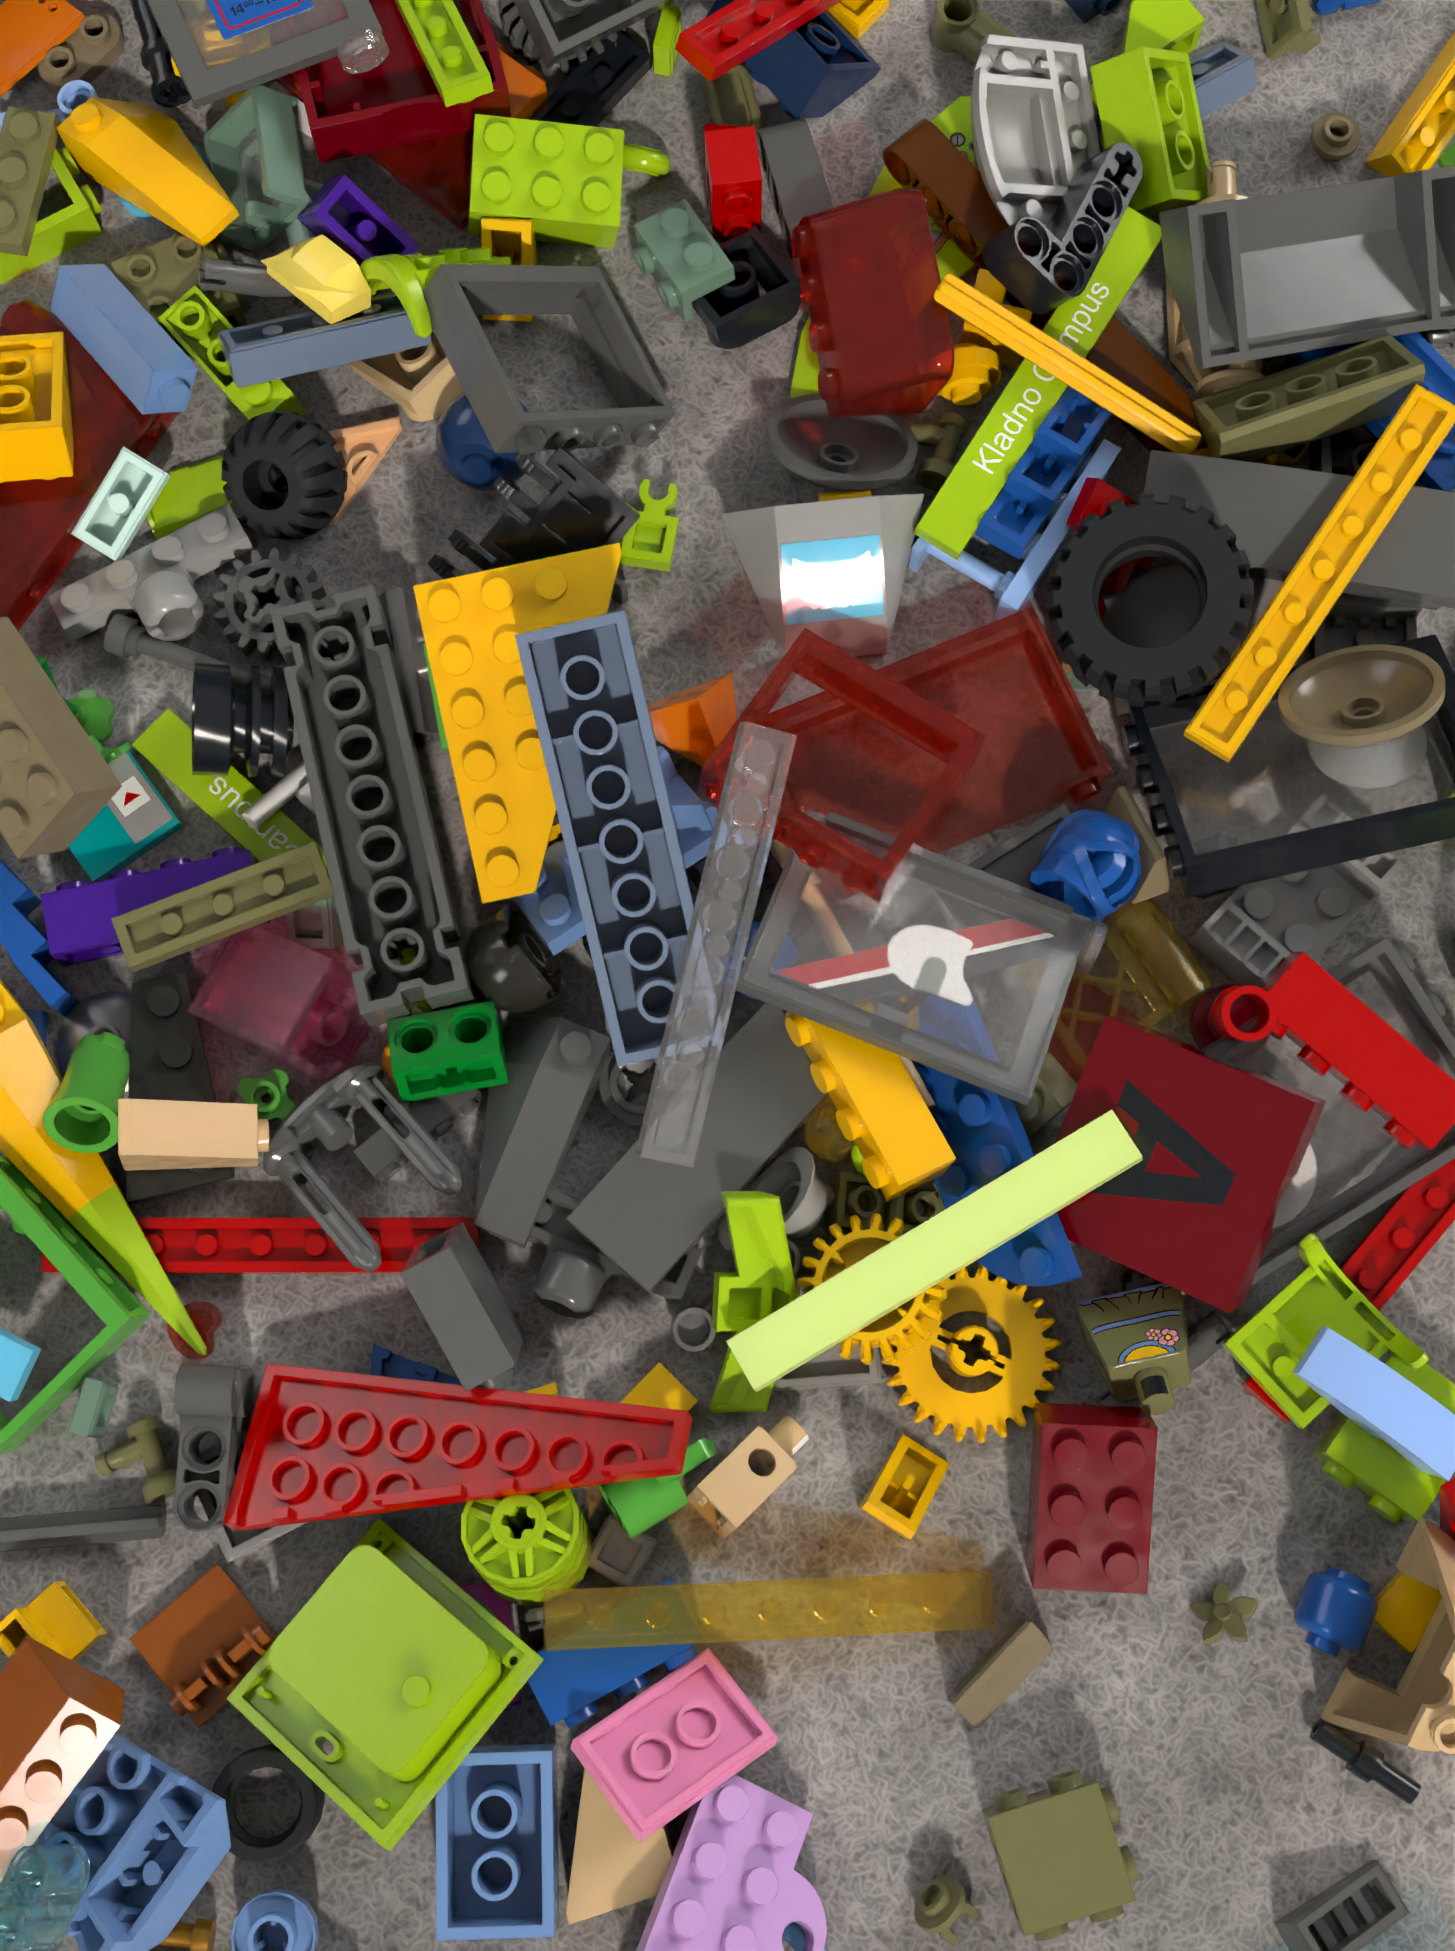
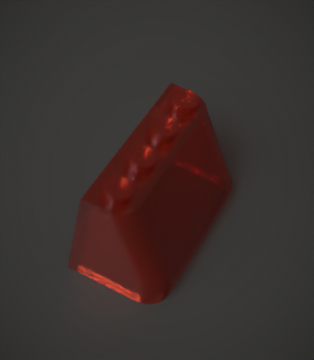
M896 188L803 216L797 227H794L792 231L791 248L794 257L799 258L802 272L800 296L802 303L808 305L811 320L809 344L811 350L817 352L820 368L818 392L821 399L826 400L829 418L922 413L950 380L954 369L955 354L947 310L933 298L934 292L941 280L925 199L921 190L918 188Z

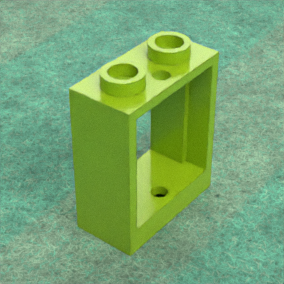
M66 146L59 149L55 148L50 170L53 169L72 205L36 222L28 256L0 252V285L103 233L94 216L102 212V209L88 184L78 187L73 179L74 176L80 174V171Z

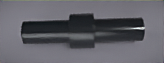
M1322 1718L1315 1723L1309 1737L1345 1761V1768L1366 1783L1371 1780L1375 1781L1408 1804H1411L1416 1799L1421 1785L1386 1762L1383 1752L1365 1740L1356 1742Z

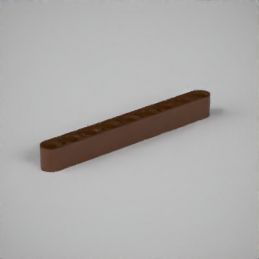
M921 119L884 149V163L893 178L978 269L988 270L983 260L982 250L984 243L991 236L1009 225L999 214L990 199L980 172L931 121ZM1008 290L1006 291L1005 298L1013 306L1027 309ZM1057 307L1044 314L1032 312L1030 323L1043 330ZM1113 315L1086 359L1200 431L1202 437L1196 449L1208 448L1194 413L1192 398ZM1118 418L1149 452L1151 450L1172 452Z

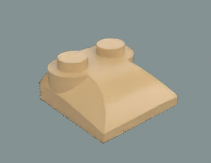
M433 329L431 332V342L428 345L349 363L355 373L399 403L406 416L416 422L436 419L455 397L464 392Z

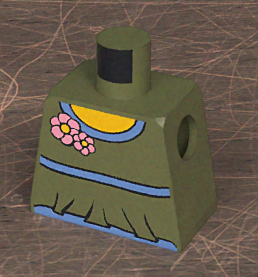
M1160 1283L1076 1302L1084 1342L1112 1397L1119 1401L1139 1397L1142 1410L1150 1415L1163 1414L1172 1409L1175 1405L1172 1390L1186 1387L1192 1381L1182 1291Z

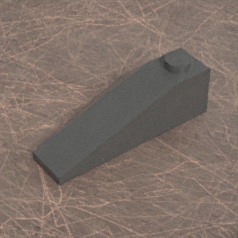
M562 1017L512 1018L503 1037L509 1083L488 1087L474 1228L523 1248L527 1244L597 1090L600 1076L610 1056L611 1037Z

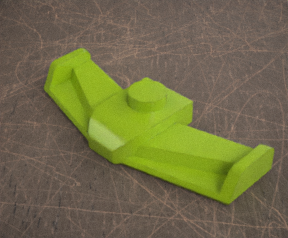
M762 1191L721 1192L737 1272H714L711 1326L716 1332L733 1331L731 1338L799 1298L800 1290L795 1285L779 1196ZM728 1346L714 1395L710 1399L708 1408L712 1413L766 1412L775 1381L758 1392L754 1391Z

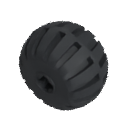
M266 412L248 420L229 440L222 460L221 480L227 482L223 486L227 501L233 500L236 505L232 510L242 521L248 520L247 525L252 529L277 539L304 538L326 527L338 513L345 500V492L347 491L348 475L346 471L342 470L346 466L342 451L336 452L333 447L337 443L327 430L322 431V426L318 422L294 412Z

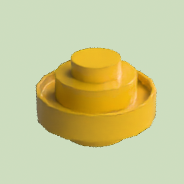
M961 343L948 347L927 364L926 370L930 390L959 406H967L979 402L982 396L1000 381L1002 375L1000 358L997 353L972 343Z

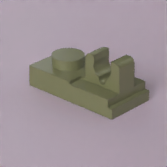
M1256 0L1268 59L1275 61L1288 50L1306 54L1321 42L1320 35L1311 33L1313 30L1312 22L1317 18L1315 12L1309 9L1307 0Z

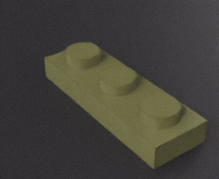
M7 106L0 133L1 253L28 256L59 136L56 127L61 123L56 113Z

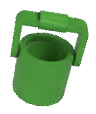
M704 1437L687 1447L682 1474L597 1485L611 1512L630 1540L689 1504L678 1479L714 1457L716 1452L715 1444Z

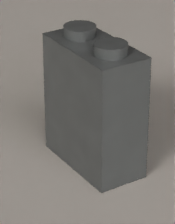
M462 1222L416 1246L402 1268L400 1275L465 1391L479 1384H482L484 1388H492L504 1382L514 1373L512 1367L517 1364L525 1333L464 1223Z

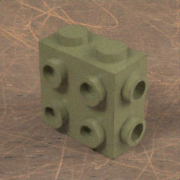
M177 231L161 242L146 248H136L127 252L124 257L112 261L111 265L118 280L184 353L189 356L188 352L158 320V317L194 285L199 288V269H204V267L200 266L202 257L230 261L221 240L213 243L210 242L203 247ZM211 290L201 291L234 328L248 325L243 312L252 308L246 295Z
M1079 1770L1061 1773L1047 1779L1049 1788L1027 1795L1025 1788H1016L1002 1792L992 1797L994 1806L982 1810L1017 1925L1025 1937L1034 1934L1036 1940L1039 1941L1065 1934L1069 1931L1067 1923L1087 1916L1090 1917L1091 1922H1103L1116 1918L1124 1913L1122 1905L1136 1901L1131 1883L1138 1881L1139 1875L1128 1845L1119 1847L1112 1824L1120 1822L1119 1812L1109 1787L1100 1789L1099 1783L1090 1775L1081 1778Z

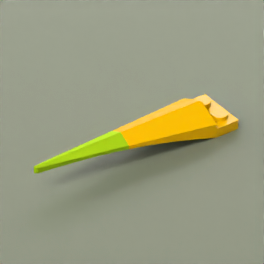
M0 979V1151L198 1354L206 1355V1345L158 1261L101 1153H80L66 1149L54 1142L46 1133L43 1126V1115L56 1095L62 1078L33 1021Z

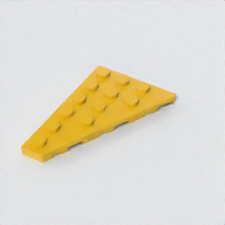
M620 543L413 586L482 904L536 893L556 814V806L515 635L607 614L622 558Z

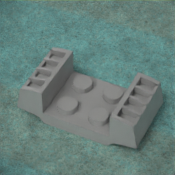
M1322 795L1288 834L1345 822L1351 819ZM1387 852L1240 885L1203 924L1189 942L1236 983L1243 986L1253 985L1261 988L1290 953L1303 951L1312 960L1316 961L1404 864Z

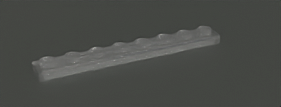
M746 721L739 722L637 1143L635 1154L640 1157L693 1168L797 735Z

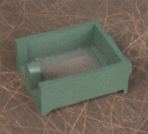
M258 85L252 87L204 135L207 166L239 213V216L217 235V240L260 252L312 204V200L305 189L295 112H293V107L298 103L297 97L276 91L267 86Z

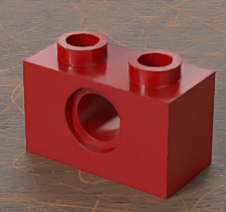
M747 126L704 131L705 187L712 237L732 239L752 229L754 225L761 231L762 175L755 127Z

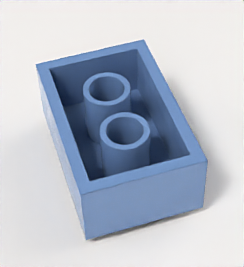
M557 1743L475 1746L436 1794V1941L555 1937L559 1926Z

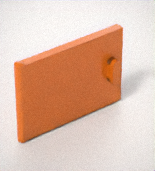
M5 0L0 5V97L37 66L50 49L59 46L79 28L80 23L85 18L82 12L66 0Z

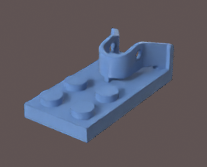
M657 746L686 870L730 840L716 807L709 801L700 800L677 773L666 749L663 746ZM561 839L546 849L536 893L511 898L553 956L586 935L564 840Z

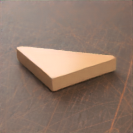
M399 416L328 431L337 442L333 446L335 451H342L346 466L342 470L346 471L348 475L345 500L336 516L328 524L329 526L338 523L402 431Z

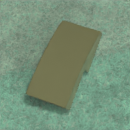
M836 1172L832 1173L831 1187L835 1193V1199L829 1205L827 1227L836 1223L841 1229L852 1230L849 1223L850 1217L858 1215L863 1224V1229H870L871 1216L874 1213H878L883 1218V1231L887 1232L894 1218L902 1219L904 1223L902 1235L944 1211L945 1208L936 1184L933 1182H927L887 1201L881 1189L872 1187L865 1175Z

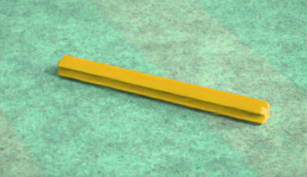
M947 273L938 284L933 296L937 303L1175 453L1192 454L1197 448L1202 437L1200 431L952 273Z

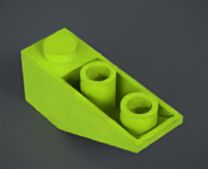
M196 285L158 317V320L247 420L273 411L294 412L301 416L307 414V411L294 393L281 379L246 387L236 386L217 333L234 327Z

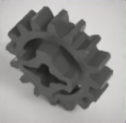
M273 548L269 559L262 560L257 550L251 551L252 563L248 565L235 559L233 564L237 573L234 577L226 574H221L219 577L226 592L213 593L214 601L218 607L222 608L215 612L214 615L220 627H225L223 633L229 643L233 644L239 641L238 646L246 656L251 654L257 647L264 661H269L272 650L279 649L270 609L297 603L294 599L297 594L295 590L297 585L302 590L303 601L312 600L317 611L327 609L324 602L320 601L327 595L322 583L315 582L318 577L314 568L311 565L302 568V562L295 553L290 555L286 561H283L278 548ZM239 602L243 603L247 609L243 615L246 619L244 624L239 619Z

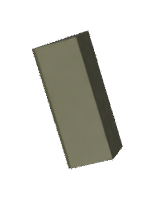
M1387 334L1193 401L1192 404L1211 457L1254 462L1397 413L1416 384L1423 385L1426 371L1424 363L1394 337Z

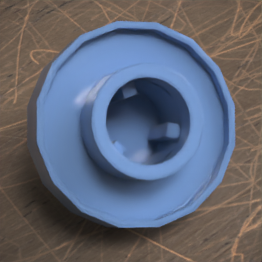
M281 1888L263 1891L248 1901L235 1918L231 1933L232 1951H316L320 1936L318 1917L309 1901L295 1891Z

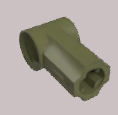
M937 0L930 36L933 44L942 51L960 52L976 64L982 51L980 48L982 41L989 34L1017 37L981 11L979 0ZM949 18L957 19V20H959V21H961V22H956V21H953V20H951V19H949Z

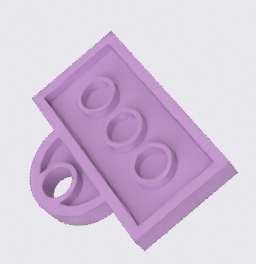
M736 1774L693 1804L636 1951H785L782 1945V1935L784 1929L792 1922L799 1925L804 1932L805 1946L803 1951H824L827 1937V1922L823 1904L808 1880L794 1871L813 1814Z

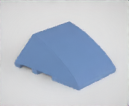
M117 1733L113 1735L38 1837L50 1881L60 1883L68 1914L62 1921L66 1936L76 1937L79 1951H149L164 1941L231 1848L226 1800Z

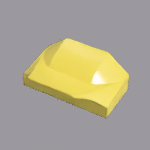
M323 234L305 239L273 257L261 260L267 266V273L331 325L371 307V288L356 260Z

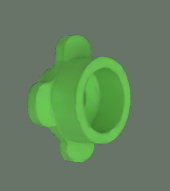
M273 1069L269 1072L268 1076L258 1079L245 1077L238 1083L237 1093L244 1098V1103L257 1104V1119H269V1122H275L280 1119L284 1120L296 1107L287 1089L290 1081L289 1076L283 1070ZM270 1094L271 1101L263 1103V1095Z

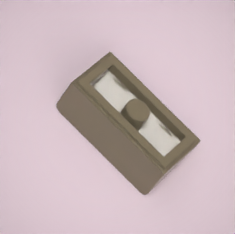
M1125 786L1118 787L1104 813L1130 824L1140 840L1138 854L1140 856L1142 873L1137 889L1129 899L1134 904L1169 892L1170 883L1166 857L1129 789L1125 788Z
M1020 1618L948 1695L949 1703L974 1728L981 1727L1051 1652L1052 1645L1032 1621Z

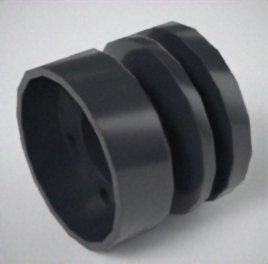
M194 663L192 775L227 776L233 753H244L245 766L249 777H257L259 754H268L270 778H283L286 762L293 748L294 716L283 668L272 667L270 690L264 691L261 690L259 666H251L245 690L234 689L230 665Z

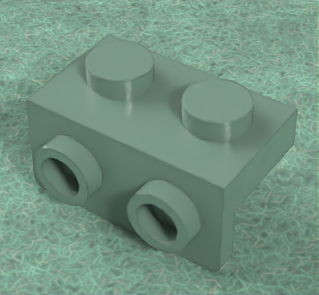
M686 199L634 224L637 247L633 248L632 252L638 268L644 276L650 274L653 276L662 303L668 310L675 308L684 323L694 319L692 301L735 280L734 266Z

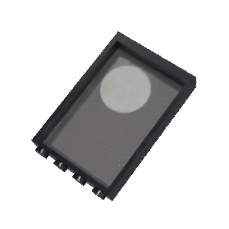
M1436 634L1390 644L1417 650L1436 661L1444 673L1446 694L1441 707L1426 723L1412 733L1384 744L1360 748L1330 747L1317 744L1296 734L1286 726L1280 715L1278 695L1281 686L1229 763L1183 736L1185 729L1215 684L1205 686V690L1191 698L1188 694L1177 697L1174 704L1160 706L1159 701L1144 702V707L1129 706V725L1122 726L1121 729L1124 748L1128 757L1136 755L1139 765L1135 767L1139 791L1142 796L1150 795L1153 806H1150V818L1156 837H1165L1168 847L1164 848V855L1166 857L1168 873L1171 879L1179 877L1186 897L1455 838V674ZM1301 665L1293 666L1285 680Z

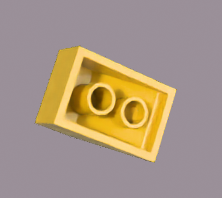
M50 332L0 336V483L32 479L52 480L58 477L73 476L74 440L64 333Z

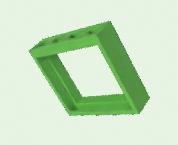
M0 1156V1205L106 1326L11 1421L0 1411V1455L13 1452L84 1382L85 1377L88 1378L152 1315L76 1228L6 1156Z

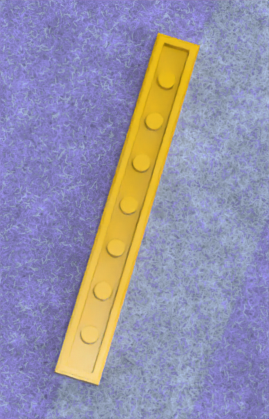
M1418 384L1414 386L1185 729L1183 736L1228 763L1231 761L1454 426V404Z

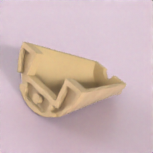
M1420 1516L1396 1567L1402 1574L1440 1591L1442 1599L1396 1690L1345 1667L1321 1717L1326 1722L1410 1748L1455 1754V1541L1434 1523Z

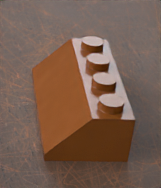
M27 1635L0 1670V1888L121 1726L125 1694L124 1689Z

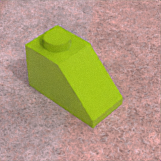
M1132 0L1129 4V13L1123 32L1120 55L1140 46L1190 53L1197 47L1205 18L1189 0Z

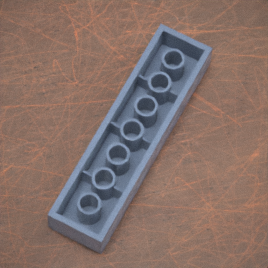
M625 610L515 635L617 1066L629 1065L724 1042Z

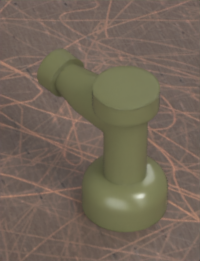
M955 413L943 414L939 425L914 423V420L903 418V421L913 431L917 441L937 446L933 457L925 459L920 464L916 479L923 487L939 492L955 467L952 462L960 438L966 437L970 423L966 418Z
M158 1416L148 1417L126 1427L129 1441L120 1444L110 1452L105 1451L96 1455L94 1458L96 1469L102 1476L114 1472L116 1468L130 1465L142 1459L149 1476L142 1485V1494L146 1504L162 1501L175 1494L177 1469H170L157 1430L161 1428Z

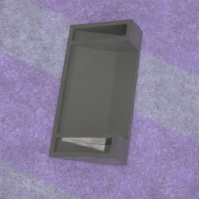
M1455 165L1392 177L1241 200L1231 199L1159 212L1164 265L1198 369L1368 341L1387 334L1397 336L1455 326Z

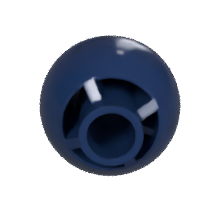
M465 392L455 397L444 409L436 430L437 451L446 470L458 482L481 491L497 490L493 483L500 475L517 482L525 475L518 467L517 462L514 461L515 456L519 452L495 453ZM519 400L523 410L525 412H529L525 405ZM533 452L529 455L535 458L536 452Z

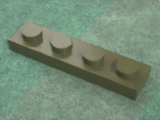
M314 841L114 917L111 920L128 968L136 972L334 895L329 873L319 847Z

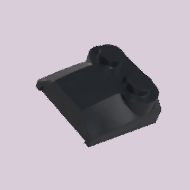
M754 225L752 229L719 245L734 266L735 280L692 301L693 309L706 325L708 338L711 343L719 348L734 349L791 321L796 316L799 306L806 296L801 279L756 225Z

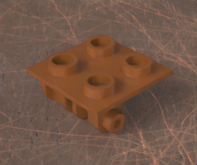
M217 1563L134 1634L130 1640L172 1693V1696L168 1698L171 1707L180 1716H184L187 1713L199 1728L229 1702L226 1698L268 1650L277 1636L222 1566Z

